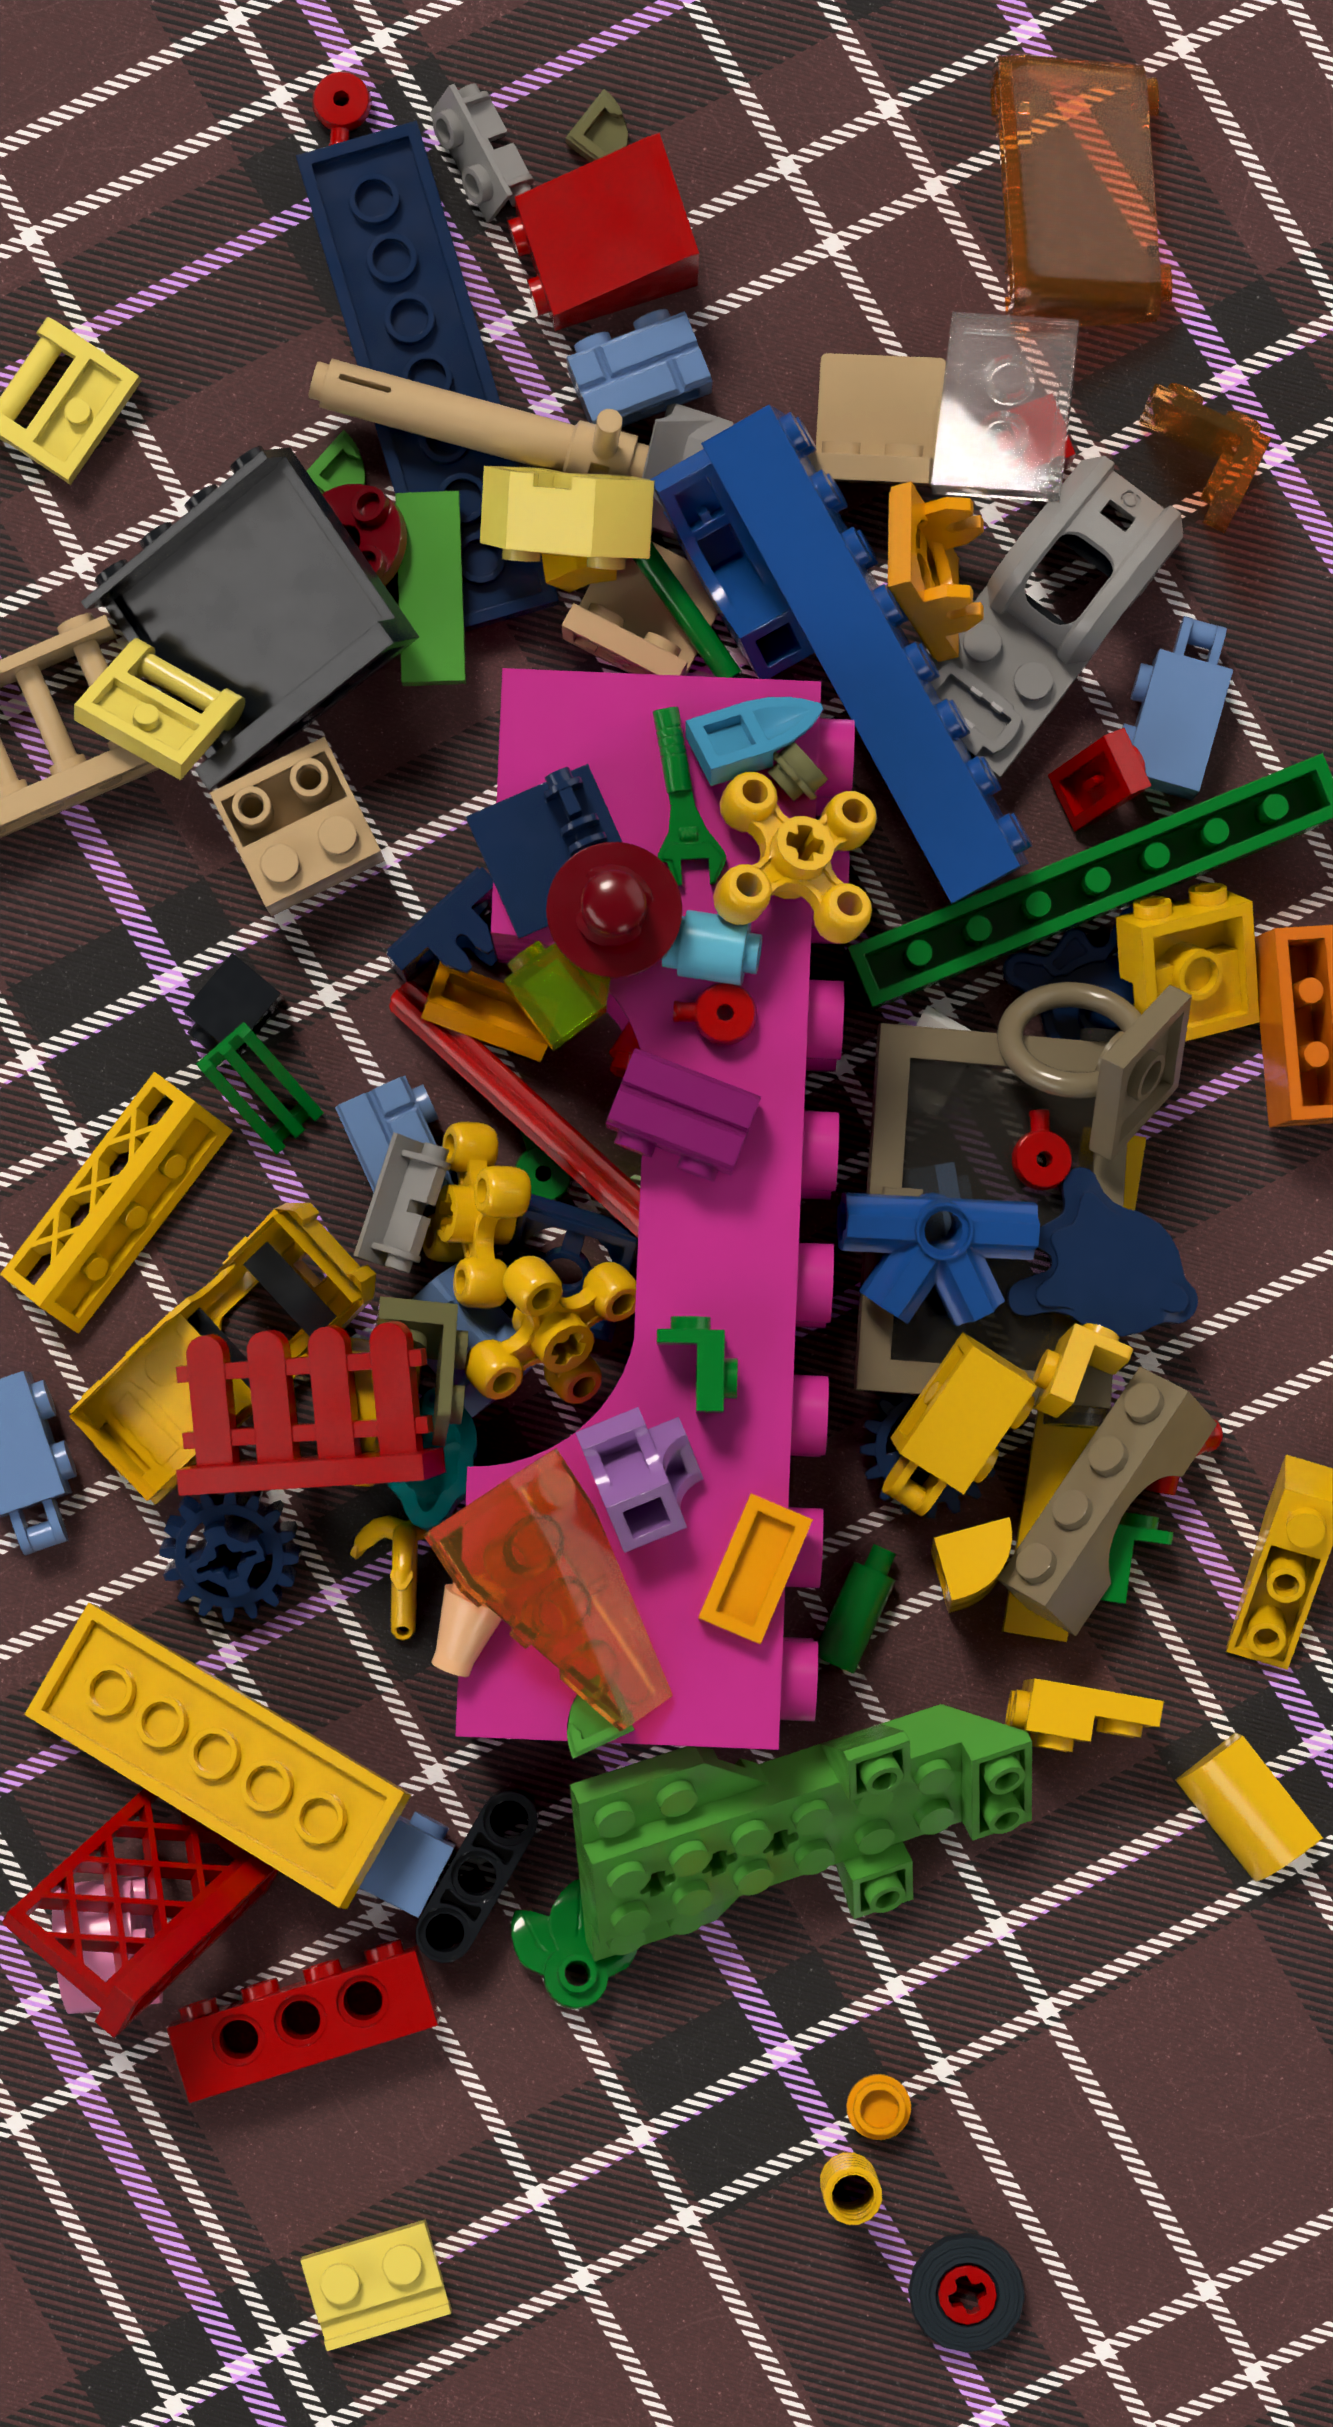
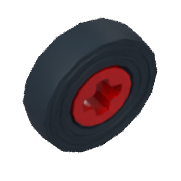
M971 2233L945 2236L926 2248L912 2269L908 2287L912 2314L924 2334L943 2348L965 2353L989 2349L1006 2338L1021 2317L1025 2298L1022 2274L1010 2253L991 2238ZM962 2276H967L971 2284L983 2283L985 2291L976 2295L978 2306L973 2307L971 2310L966 2309L962 2302L951 2303L948 2295L957 2291L955 2280Z

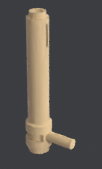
M331 359L330 364L317 362L309 390V398L320 401L319 407L530 466L565 473L629 475L642 478L649 445L638 443L639 436L621 431L622 417L614 409L601 411L597 416L596 424L579 420L576 425L336 359Z

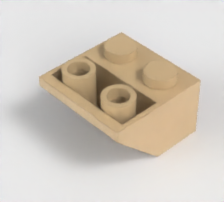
M325 736L210 792L214 804L271 917L385 861Z

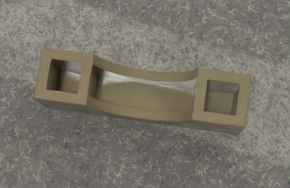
M1140 1366L997 1580L1028 1610L1076 1636L1111 1584L1109 1574L1110 1547L1117 1526L1133 1500L1151 1483L1167 1476L1182 1477L1216 1427L1217 1423L1189 1391Z

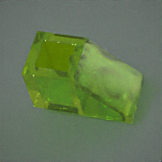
M537 941L507 964L513 973L504 979L506 989L553 1051L607 1012L612 979L591 975L571 965L555 943L545 949L542 943Z

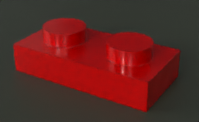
M1125 728L1104 735L1048 774L1074 832L1095 824L1152 786L1146 774L1144 759L1140 751L1132 745Z

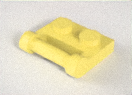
M47 317L36 332L40 337L39 341L0 396V440L10 444L71 485L142 381L139 375L59 322ZM61 353L70 356L74 360L27 429L14 422Z
M135 638L74 704V721L181 780L224 730L229 731L235 726L244 710L245 698L228 688L221 692L157 657L154 647ZM144 677L204 712L201 714L140 679Z

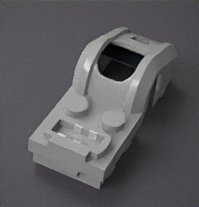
M1106 456L1081 460L1006 554L986 587L974 601L982 603L984 619L970 630L959 633V657L942 662H937L936 659L931 657L940 674L939 678L931 681L941 701L947 698L949 701L953 699L971 731L969 735L961 739L972 759L976 756L985 757L998 781L1092 659L1128 607L1132 606L1139 595L1141 596L1183 538L1181 512L1173 506L1165 509L1116 473L1114 471L1115 463ZM1108 504L1133 522L1126 532L1101 514ZM1058 539L1110 577L1081 616L1069 624L1064 623L1025 593L1029 576Z

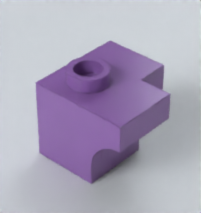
M636 1407L575 1432L624 1553L687 1528L681 1513L682 1498L690 1487L704 1478L679 1417L647 1429L640 1409Z

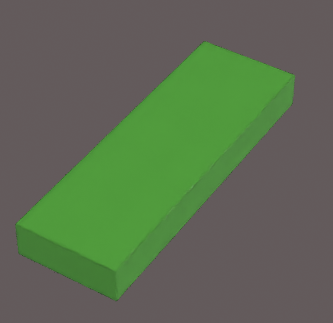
M459 491L395 493L396 505L404 517L407 529L406 550L398 569L399 608L419 636L416 641L401 652L402 686L466 684Z

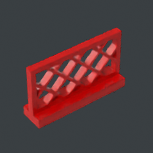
M145 1788L12 1907L2 1921L5 1927L101 2008L94 2022L113 2038L119 2035L268 1891L279 1872L179 1809L177 1810L181 1813L182 1824L154 1823L151 1804L159 1797ZM139 1816V1821H133ZM115 1837L142 1839L145 1860L115 1858L113 1839ZM156 1840L185 1842L188 1863L159 1861ZM199 1843L218 1844L235 1860L229 1866L202 1864ZM100 1851L101 1857H95V1855ZM76 1872L103 1874L106 1896L75 1894L73 1875ZM117 1875L147 1877L150 1899L120 1897ZM161 1878L190 1880L193 1900L191 1902L164 1900ZM205 1881H211L210 1884L205 1886ZM61 1887V1893H54ZM36 1909L64 1910L66 1933L47 1932L29 1915ZM78 1911L108 1913L111 1936L80 1934ZM130 1912L131 1915L152 1916L155 1936L152 1938L126 1937L122 1913ZM167 1917H174L167 1923ZM83 1951L113 1953L115 1973L106 1982L84 1964ZM127 1954H134V1955L128 1960V1955H127Z

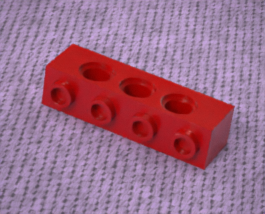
M401 1939L389 1941L364 1950L366 1961L342 1969L339 1958L303 1969L302 1973L305 1980L280 1988L277 1977L241 1988L243 2000L218 2007L216 1997H210L178 2008L181 2019L173 2021L167 2027V2032L188 2102L199 2101L438 2026L441 2018L419 1946L403 1949ZM359 1981H367L374 1984L382 1995L381 2008L370 2015L356 2013L347 2002L348 1988ZM302 2000L313 2004L320 2015L319 2028L309 2034H299L293 2031L288 2026L285 2018V2011L290 2003ZM234 2020L249 2022L255 2028L258 2035L256 2049L249 2053H237L231 2050L224 2040L226 2024Z

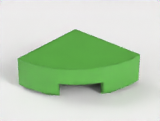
M344 430L307 470V473L322 494L332 488L346 484L366 485L365 468L359 449Z
M607 1668L591 1677L579 1690L572 1703L567 1722V1739L573 1758L635 1730Z

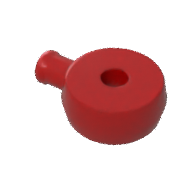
M335 72L324 77L318 83L312 98L315 116L325 127L331 130L329 146L349 140V131L357 129L365 122L372 105L371 94L367 85L360 78L348 72ZM340 98L349 100L344 106L335 104Z
M716 983L707 987L698 996L696 1002H680L675 1000L673 1006L674 1023L695 1022L700 1034L708 1041L718 1045H733L744 1040L753 1030L757 1019L756 1005L749 992L739 985ZM722 1007H728L732 1010L733 1017L730 1020L723 1021L718 1017L717 1011Z
M1048 1109L1029 1111L1031 1132H1028L1018 1140L1012 1153V1168L1016 1177L1027 1187L1041 1191L1059 1186L1069 1174L1072 1164V1154L1068 1144L1058 1134L1050 1131L1051 1114ZM1039 1153L1045 1155L1047 1159L1045 1167L1037 1163V1155Z

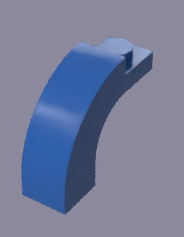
M702 449L651 478L650 480L654 481V490L665 510L663 513L720 618L758 679H769L815 653L705 450Z

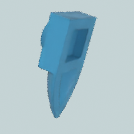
M766 697L750 700L686 720L685 737L708 782L713 786L732 780L735 776L744 772H757L773 767V753L792 744L805 734L823 712V706L818 702L793 697Z

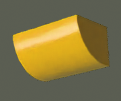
M1010 1517L934 1537L931 1555L948 1613L976 1604L998 1582L997 1578L1005 1567L1011 1549L1012 1527Z
M1238 1733L1231 1735L1175 1780L1255 1882L1263 1880L1281 1870L1323 1839L1244 1736Z

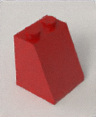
M660 133L645 137L515 196L517 217L507 220L510 234L518 257L530 254L536 277L527 279L532 302L538 316L549 313L554 331L698 286L699 251Z

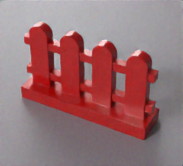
M388 1321L377 1325L369 1338L370 1352L352 1353V1343L349 1334L343 1328L336 1325L318 1328L311 1334L308 1340L309 1356L291 1358L289 1341L283 1333L277 1330L258 1332L251 1337L247 1345L248 1361L231 1362L229 1347L226 1341L218 1335L207 1334L196 1337L187 1347V1365L176 1367L177 1383L189 1382L193 1431L182 1433L183 1448L195 1449L197 1463L176 1470L178 1495L424 1481L446 1473L444 1447L423 1448L422 1434L434 1431L432 1415L420 1416L416 1366L427 1365L426 1348L414 1349L413 1336L410 1329L399 1321ZM372 1370L376 1419L359 1420L354 1371ZM310 1374L315 1423L298 1424L293 1375ZM249 1378L254 1427L237 1428L232 1379ZM378 1437L379 1451L362 1452L361 1438ZM317 1441L318 1455L301 1456L299 1442ZM256 1445L257 1459L240 1460L239 1446Z

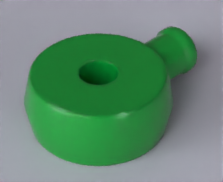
M520 1130L526 1151L520 1155L515 1167L528 1173L531 1182V1194L555 1201L561 1200L569 1192L573 1178ZM540 1168H547L551 1171V1177L548 1181L541 1182L536 1178V1173Z

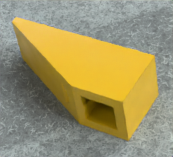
M1285 1455L1265 1511L1226 1652L1288 1670L1333 1547V1468Z

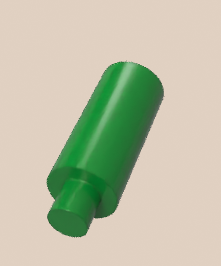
M873 1544L864 1565L853 1562L818 1640L819 1659L852 1674L855 1673L896 1583V1580L887 1575L897 1554Z

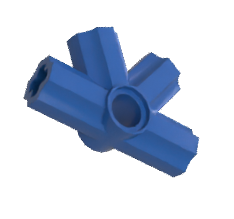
M842 1192L841 1201L837 1208L836 1230L838 1248L841 1251L884 1253L859 1289V1292L908 1324L934 1286L952 1324L958 1326L968 1322H975L995 1312V1309L1005 1302L985 1258L1033 1260L1035 1250L1039 1245L1040 1222L1038 1218V1205L1034 1202L947 1198L934 1192L921 1194L920 1196ZM937 1212H949L951 1225L947 1234L939 1240L927 1241L924 1229L928 1219Z

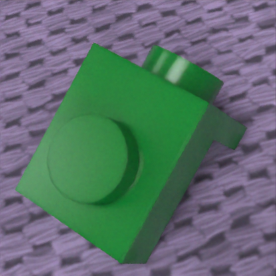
M671 1316L670 1329H657V1345H697L696 1412L723 1413L724 1399H737L738 1373L737 1358H724L725 1330H711V1317Z
M1124 1513L1120 1524L1117 1526L1110 1547L1109 1574L1111 1584L1100 1600L1126 1604L1134 1540L1172 1545L1174 1532L1158 1530L1159 1517Z

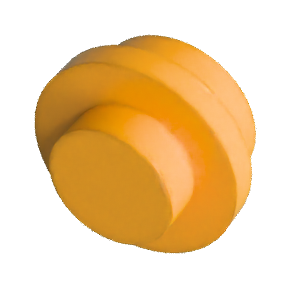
M872 2074L860 2079L850 2090L846 2103L847 2115L854 2129L864 2137L873 2140L889 2139L900 2133L908 2123L911 2114L910 2097L905 2087L895 2078L884 2074Z

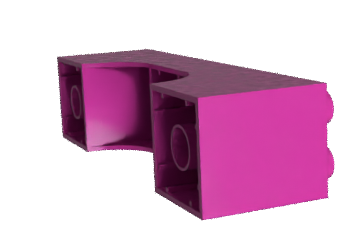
M502 668L496 803L546 782L545 777L559 769L569 767L570 771L588 764L622 842L642 847L658 857L660 848L669 831L671 806L665 787L653 711L669 707H679L695 807L707 830L726 854L725 865L715 884H710L708 859L681 860L682 886L678 887L682 900V916L686 915L687 910L718 914L713 901L717 883L732 867L739 864L753 865L758 863L760 849L753 836L748 832L732 829L722 818L719 803L723 791L731 780L713 786L710 785L685 737L686 720L742 702L766 697H793L820 703L821 681ZM819 716L814 725L794 741L828 778L814 792L817 796L814 800H810L803 793L798 799L793 801L769 775L768 771L772 767L757 771V773L765 775L772 781L777 791V804L782 813L789 819L795 816H808L816 819V816H821L823 809L835 795L844 791H852L855 742L854 720L826 719ZM838 850L833 853L831 859L832 870L839 880L843 883H849L850 854L849 851ZM493 882L491 935L499 963L516 964L539 969L565 980L598 1003L609 1014L621 1031H623L629 1021L638 1040L640 1050L759 1095L761 1099L731 1176L718 1171L714 1182L697 1177L677 1168L681 1156L655 1147L652 1157L642 1155L635 1327L631 1354L624 1372L611 1395L594 1416L576 1431L578 1432L636 1407H639L647 1429L679 1417L704 1478L690 1487L682 1498L681 1513L687 1528L624 1553L576 1433H573L570 1437L552 1448L529 1458L493 1466L467 1467L463 1571L487 1577L505 1586L508 1592L504 1603L509 1609L475 1661L470 1676H458L455 1733L457 1737L568 1741V1716L576 1695L591 1677L607 1668L635 1729L608 1743L779 1750L780 1720L815 1721L818 1682V1642L813 1641V1638L783 1637L785 1587L820 1588L823 1509L788 1507L790 1456L821 1457V1455L826 1454L828 1376L794 1375L796 1327L826 1328V1323L831 1322L834 1244L799 1243L801 1199L831 1200V1192L836 1191L839 1112L804 1111L806 1071L836 1072L837 1060H841L844 1022V981L809 980L811 943H836L826 940L819 934L814 925V911L809 902L802 896L796 899H783L772 895L764 912L752 922L751 933L762 934L763 936L760 962L757 974L745 973L741 987L746 989L754 999L757 1009L756 1023L751 1033L744 1040L733 1045H718L705 1039L698 1031L695 1022L674 1023L673 1006L675 1000L680 1002H696L698 996L707 987L720 982L678 976L677 969L662 967V960L647 971L627 978L610 979L586 973L571 965L562 955L553 941L549 927L518 939ZM722 1007L717 1011V1015L721 1020L727 1021L733 1017V1012L728 1007ZM671 1316L711 1317V1330H725L724 1358H737L738 1373L737 1399H724L723 1413L696 1412L697 1345L656 1344L657 1329H670ZM750 1493L813 1519L761 1644L698 1618Z

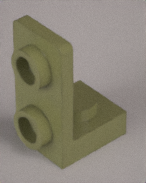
M380 1296L375 1327L388 1321L404 1323L412 1333L414 1349L426 1348L427 1359L437 1360L432 1445L445 1447L449 1424L461 1425L464 1407L465 1386L453 1385L454 1369H465L468 1347V1331L456 1330L458 1304Z

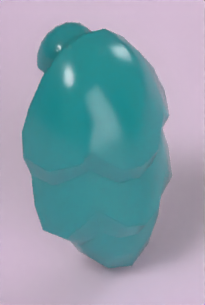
M435 1388L427 1390L420 1398V1416L432 1415L433 1419ZM464 1407L461 1425L449 1424L444 1447L446 1473L424 1481L388 1483V1487L402 1502L404 1511L412 1524L426 1532L442 1527L451 1517L457 1505L466 1499L467 1467L474 1466L473 1461L477 1456V1432L471 1415ZM432 1432L422 1434L423 1448L443 1447L432 1445Z

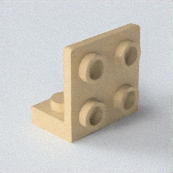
M823 354L820 363L816 435L817 451L808 455L816 472L823 469L825 474H831L835 482L899 485L912 481L914 486L941 487L947 361L943 358Z
M652 542L712 627L718 612L689 561ZM626 558L625 569L617 570V580L591 583L580 605L573 603L562 623V636L564 640L631 674L686 676L698 654L632 558Z

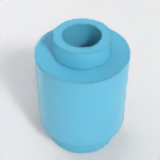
M687 910L686 915L682 916L676 941L667 956L662 959V967L677 969V975L681 977L741 986L745 973L757 974L763 936L762 934L751 933L752 922L746 925H735L725 921L719 914Z

